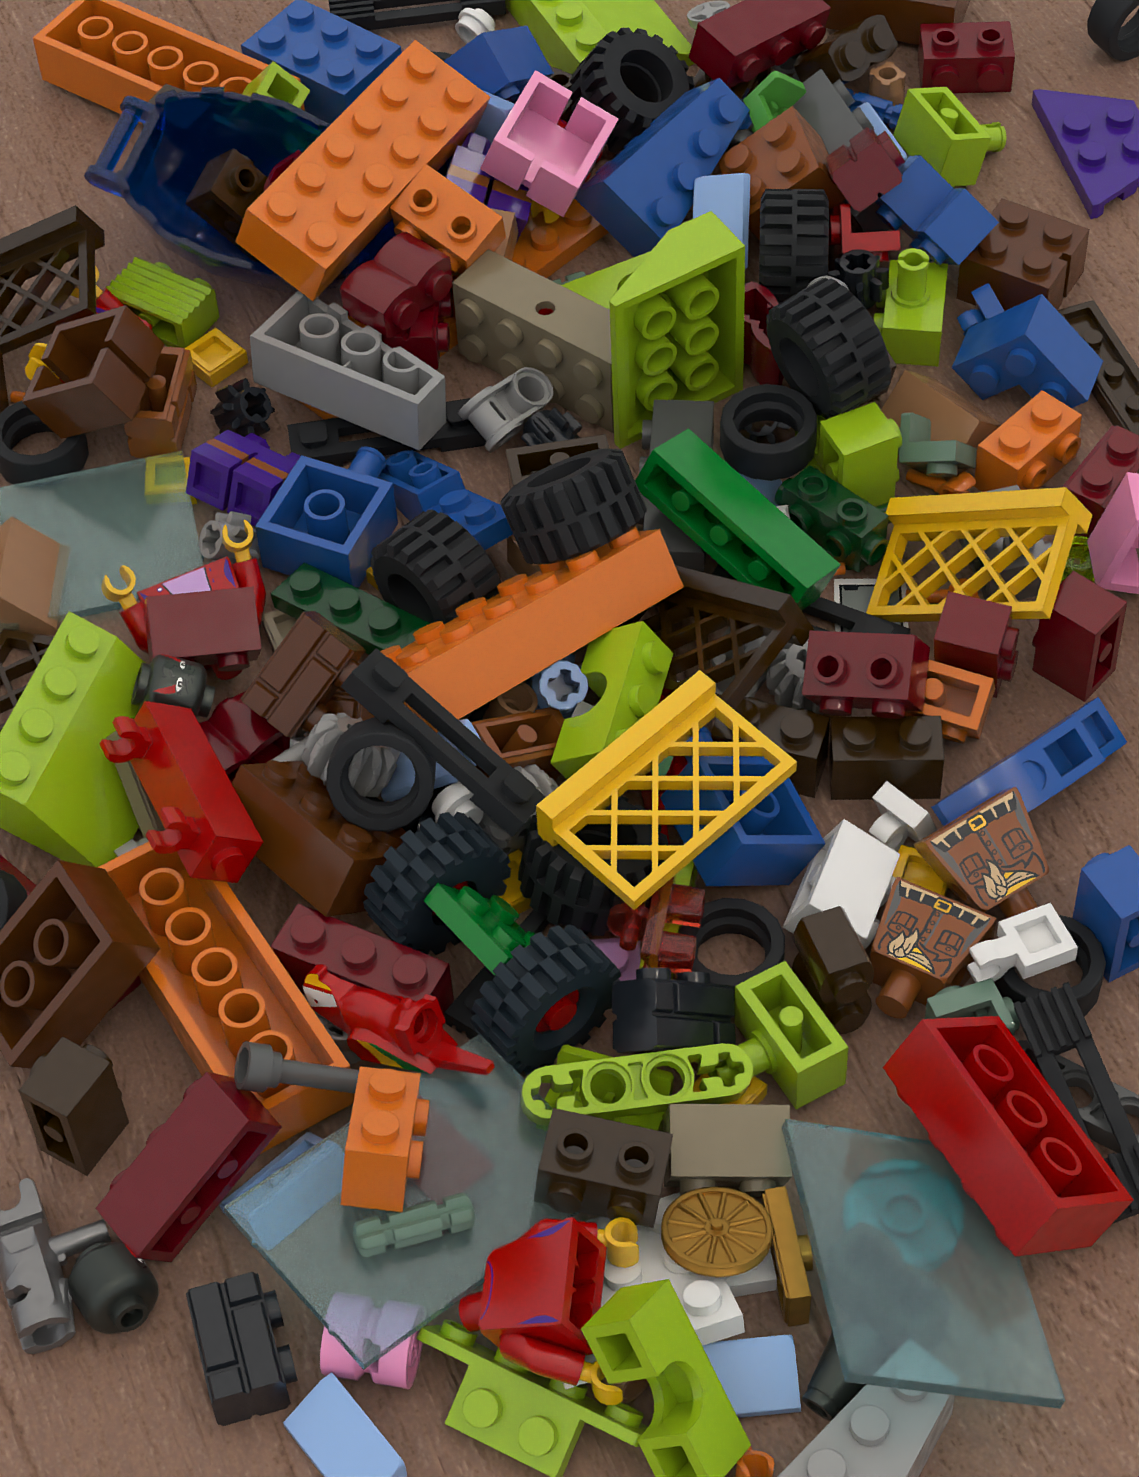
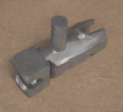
M25 1178L19 1183L21 1199L16 1207L6 1211L0 1210V1281L5 1298H7L8 1305L12 1310V1319L22 1349L26 1353L36 1354L63 1345L76 1333L73 1299L69 1294L68 1278L63 1277L61 1266L67 1264L66 1257L83 1252L96 1243L111 1242V1238L104 1219L51 1237L49 1224L36 1185L33 1180Z

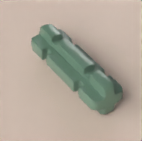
M458 1193L443 1197V1204L437 1205L432 1200L403 1208V1212L386 1213L387 1219L380 1221L378 1216L359 1220L353 1227L356 1248L361 1256L370 1257L386 1252L385 1246L392 1244L394 1249H399L442 1237V1230L448 1229L450 1234L471 1229L475 1222L472 1202L467 1194Z

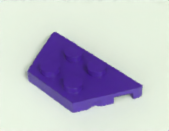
M1042 89L1033 90L1031 105L1090 219L1101 216L1104 213V206L1116 197L1125 200L1134 194L1139 187V110L1134 100Z

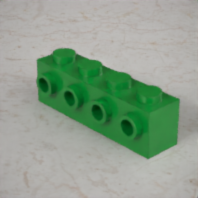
M689 428L653 449L635 480L640 493L737 581L790 594L801 611L820 597L841 565Z

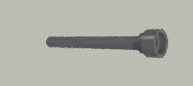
M245 1041L242 1043L237 1054L234 1079L237 1089L260 1093L265 1092L267 1088H276L279 1083L355 1094L359 1070L283 1059L282 1054L273 1051L272 1046L269 1044ZM420 1079L419 1096L439 1106L501 1114L510 1105L508 1095L500 1090Z

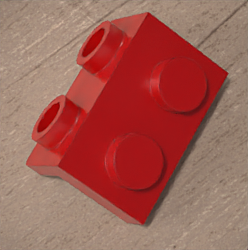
M839 204L833 207V215H829V246L834 245V256L843 255L851 250L861 249L871 252L874 256H880V262L889 261V253L901 250L900 230L851 233L850 204Z

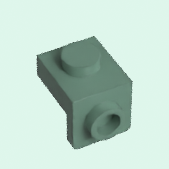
M913 412L901 414V427H899L902 436V446L898 448L899 463L918 470H926L927 476L940 478L956 477L957 469L976 468L977 448L957 440L930 441V419Z
M992 978L964 987L950 986L942 989L935 996L927 998L925 1019L999 1016L1013 1036L1020 1026L1012 1000L1009 997H1001Z

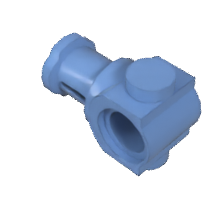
M569 654L527 679L526 684L537 695L538 705L535 710L552 707L559 710L563 718L567 719L571 718L577 704L585 699L588 691V680L581 672V666L574 664L575 655Z

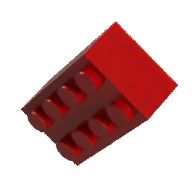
M999 1016L922 1019L882 1067L896 1086L900 1099L915 1113L928 1132L932 1145L945 1156L961 1179L964 1191L977 1202L993 1225L998 1240L1012 1252L1014 1257L1091 1247L1134 1201Z

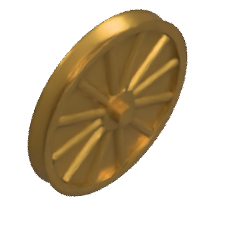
M703 1187L691 1190L676 1198L667 1207L662 1217L661 1240L665 1251L675 1263L699 1275L729 1277L747 1272L765 1259L772 1245L773 1224L769 1213L759 1201L739 1190L726 1187Z

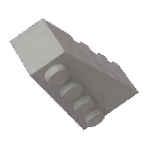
M298 290L250 335L254 383L417 450H420L446 423L445 376L401 346L391 348L382 342V334L369 325L361 328L349 320L348 311L335 302L327 305L319 300L318 297L312 301Z
M907 1342L777 1477H919L952 1415L957 1382Z

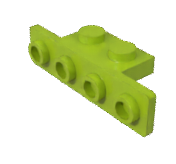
M444 1319L442 1326H421L416 1337L417 1340L469 1365L444 1424L550 1477H563L585 1422L630 1445L640 1447L637 1439L645 1432L648 1426L641 1423L644 1414L639 1410L622 1402L617 1405L605 1406L585 1396L588 1390L585 1384L565 1390L563 1382L537 1375L504 1359L499 1347L495 1352L476 1343L478 1333L476 1331H468L463 1324Z

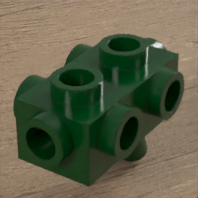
M811 465L794 478L786 479L779 486L774 498L775 503L779 506L788 505L790 520L837 562H844L846 570H855L859 573L868 565L873 566L882 559L888 545V524L892 523L888 520L889 515L885 513L889 502L875 507Z

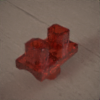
M675 875L652 895L650 909L645 907L646 901L635 910L626 903L615 905L610 909L607 926L613 934L620 937L619 946L627 951L635 950L637 941H643L641 948V959L644 960L643 968H669L671 973L692 972L697 936L669 932L670 924L701 927L705 908V890L676 884Z

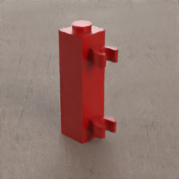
M144 701L134 719L126 716L115 717L112 723L121 739L116 741L102 739L99 745L109 761L113 763L131 762L165 830L147 831L145 835L152 849L159 854L177 852L190 878L238 883L261 847L263 840L192 709Z

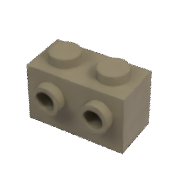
M669 1104L664 1112L663 1132L673 1134L664 1177V1187H680V1195L703 1187H740L741 1192L752 1197H762L765 1189L782 1187L792 1178L790 1105Z

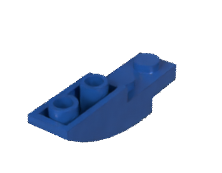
M413 450L398 452L386 460L387 466L378 479L393 483L396 507L409 521L423 511L435 510L438 513L442 512L463 526L484 550L513 535L501 505L465 489L459 471Z
M1097 697L1072 712L1017 751L996 762L931 808L944 826L1002 790L1016 786L1027 812H1030L1106 761V757L1128 742L1100 698Z

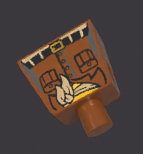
M1016 786L1002 790L913 844L918 853L962 904L981 912H985L998 904L1006 919L1039 907L1027 886L1049 873V866L1021 794Z
M896 877L870 953V961L874 968L873 983L882 987L875 1000L878 1008L888 1016L902 1019L907 1016L915 1001L926 1006L927 998L935 996L942 989L956 985L963 987L971 977L967 965L975 962L969 950L980 942L994 940L996 918L905 879Z

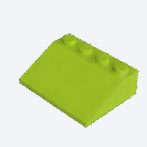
M505 0L506 8L520 26H528L548 63L552 67L570 74L576 71L579 64L606 34L611 31L617 33L620 28L628 27L633 33L639 28L646 30L650 37H653L655 34L663 38V44L668 48L672 45L678 51L676 56L680 61L684 60L687 66L695 64L688 58L692 45L654 0Z
M712 211L668 230L609 300L614 443L619 449L642 439L643 420H652L654 400L714 401V403H717L743 390L745 245Z
M70 611L65 616L0 732V828L63 861L99 867L116 858L114 850L133 839L139 827L115 763L106 758L99 744L102 739L116 731L112 723L115 717L126 716L134 719L137 715L139 706L131 704L138 671L141 663L144 661L117 636Z

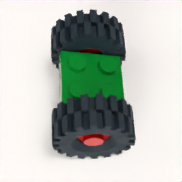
M449 812L439 815L437 823L428 818L420 823V830L415 834L409 830L400 838L403 843L397 849L391 846L383 855L387 861L384 865H376L370 874L375 882L366 884L364 894L368 897V899L363 901L364 909L368 912L367 915L392 941L427 955L430 950L435 955L444 952L446 944L450 941L454 946L462 941L488 968L495 978L492 981H485L479 991L484 997L474 1000L472 1010L476 1014L471 1017V1023L475 1027L474 1030L515 1073L521 1074L524 1071L526 1075H529L535 1069H538L539 1066L554 1065L555 1059L558 1058V1053L563 1045L575 1046L580 1043L583 1046L591 1038L588 1033L593 1027L600 1028L607 1019L603 1015L605 1010L612 1009V986L616 984V981H620L618 978L622 976L616 965L580 929L573 925H566L564 930L559 925L550 927L545 937L541 932L535 934L528 931L526 933L515 922L519 917L518 912L508 902L499 897L504 895L507 888L503 880L510 878L511 868L507 865L510 863V859L470 816L467 817L464 813L456 812L454 817Z

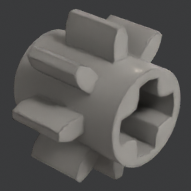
M230 511L229 514L217 512L215 520L207 522L201 530L199 537L201 554L205 558L213 559L212 562L228 556L231 564L235 563L234 553L229 552L223 544V527L226 524L228 537L232 542L241 543L248 537L244 529L243 520L251 523L252 516ZM253 528V543L249 551L251 558L257 557L258 561L260 551L256 529Z

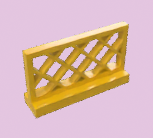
M1067 487L890 498L885 513L889 515L888 520L894 524L866 613L890 622L939 621L946 598L939 604H930L927 598L947 581H950L954 587V593L971 597L989 581L994 579L1000 589L986 600L1012 606V620L1050 619L1074 535L1088 532L1092 514ZM1045 535H1055L1052 546L1035 559L1029 549ZM1011 537L1014 542L990 560L985 550L999 538ZM957 539H967L969 544L946 562L941 552ZM924 541L926 546L906 563H903L902 558L907 542ZM1023 554L1029 565L1006 583L999 573ZM976 557H979L984 567L961 584L956 574ZM935 558L940 568L918 586L912 576ZM1039 577L1041 584L1036 601L1018 602L1015 595ZM906 582L911 592L896 605L887 606L891 594Z
M701 670L696 672L536 805L538 835L553 847L560 844L633 910L639 907L796 772L797 761L715 694L716 683ZM716 717L732 730V742H699V730ZM690 737H692V742H686ZM739 737L745 742H739ZM668 756H692L693 776H658V764ZM699 756H733V776H699ZM739 756H763L775 767L765 776H740ZM652 770V776H645ZM627 790H652V810H618V798ZM658 790H693V810H658ZM699 790H733V803L724 811L699 810ZM740 790H747L740 796ZM611 804V810H604ZM587 824H611V845H586L575 834ZM618 824H652V845H617ZM658 825H693V837L684 845H658ZM699 825H706L699 831ZM603 859H611V866ZM617 859L652 860V872L633 887L617 872ZM658 860H665L660 866H658Z

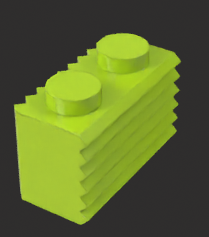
M134 256L133 262L128 263L127 269L123 268L122 273L117 274L116 280H111L110 286H106L141 319L146 320L152 326L153 333L167 347L186 348L202 337L220 317L215 289L201 278L191 280L179 275L162 262L153 264Z

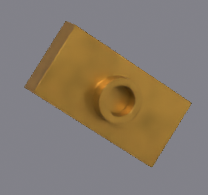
M786 1186L765 1189V1193L762 1194V1205L769 1213L773 1224L770 1251L777 1277L776 1289L784 1323H787L788 1327L809 1324L811 1292L806 1272L813 1271V1258L807 1234L797 1235Z

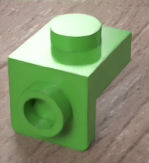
M779 71L771 72L743 99L745 105L750 109L748 113L753 123L752 132H756L770 120L793 106L806 93L804 84Z

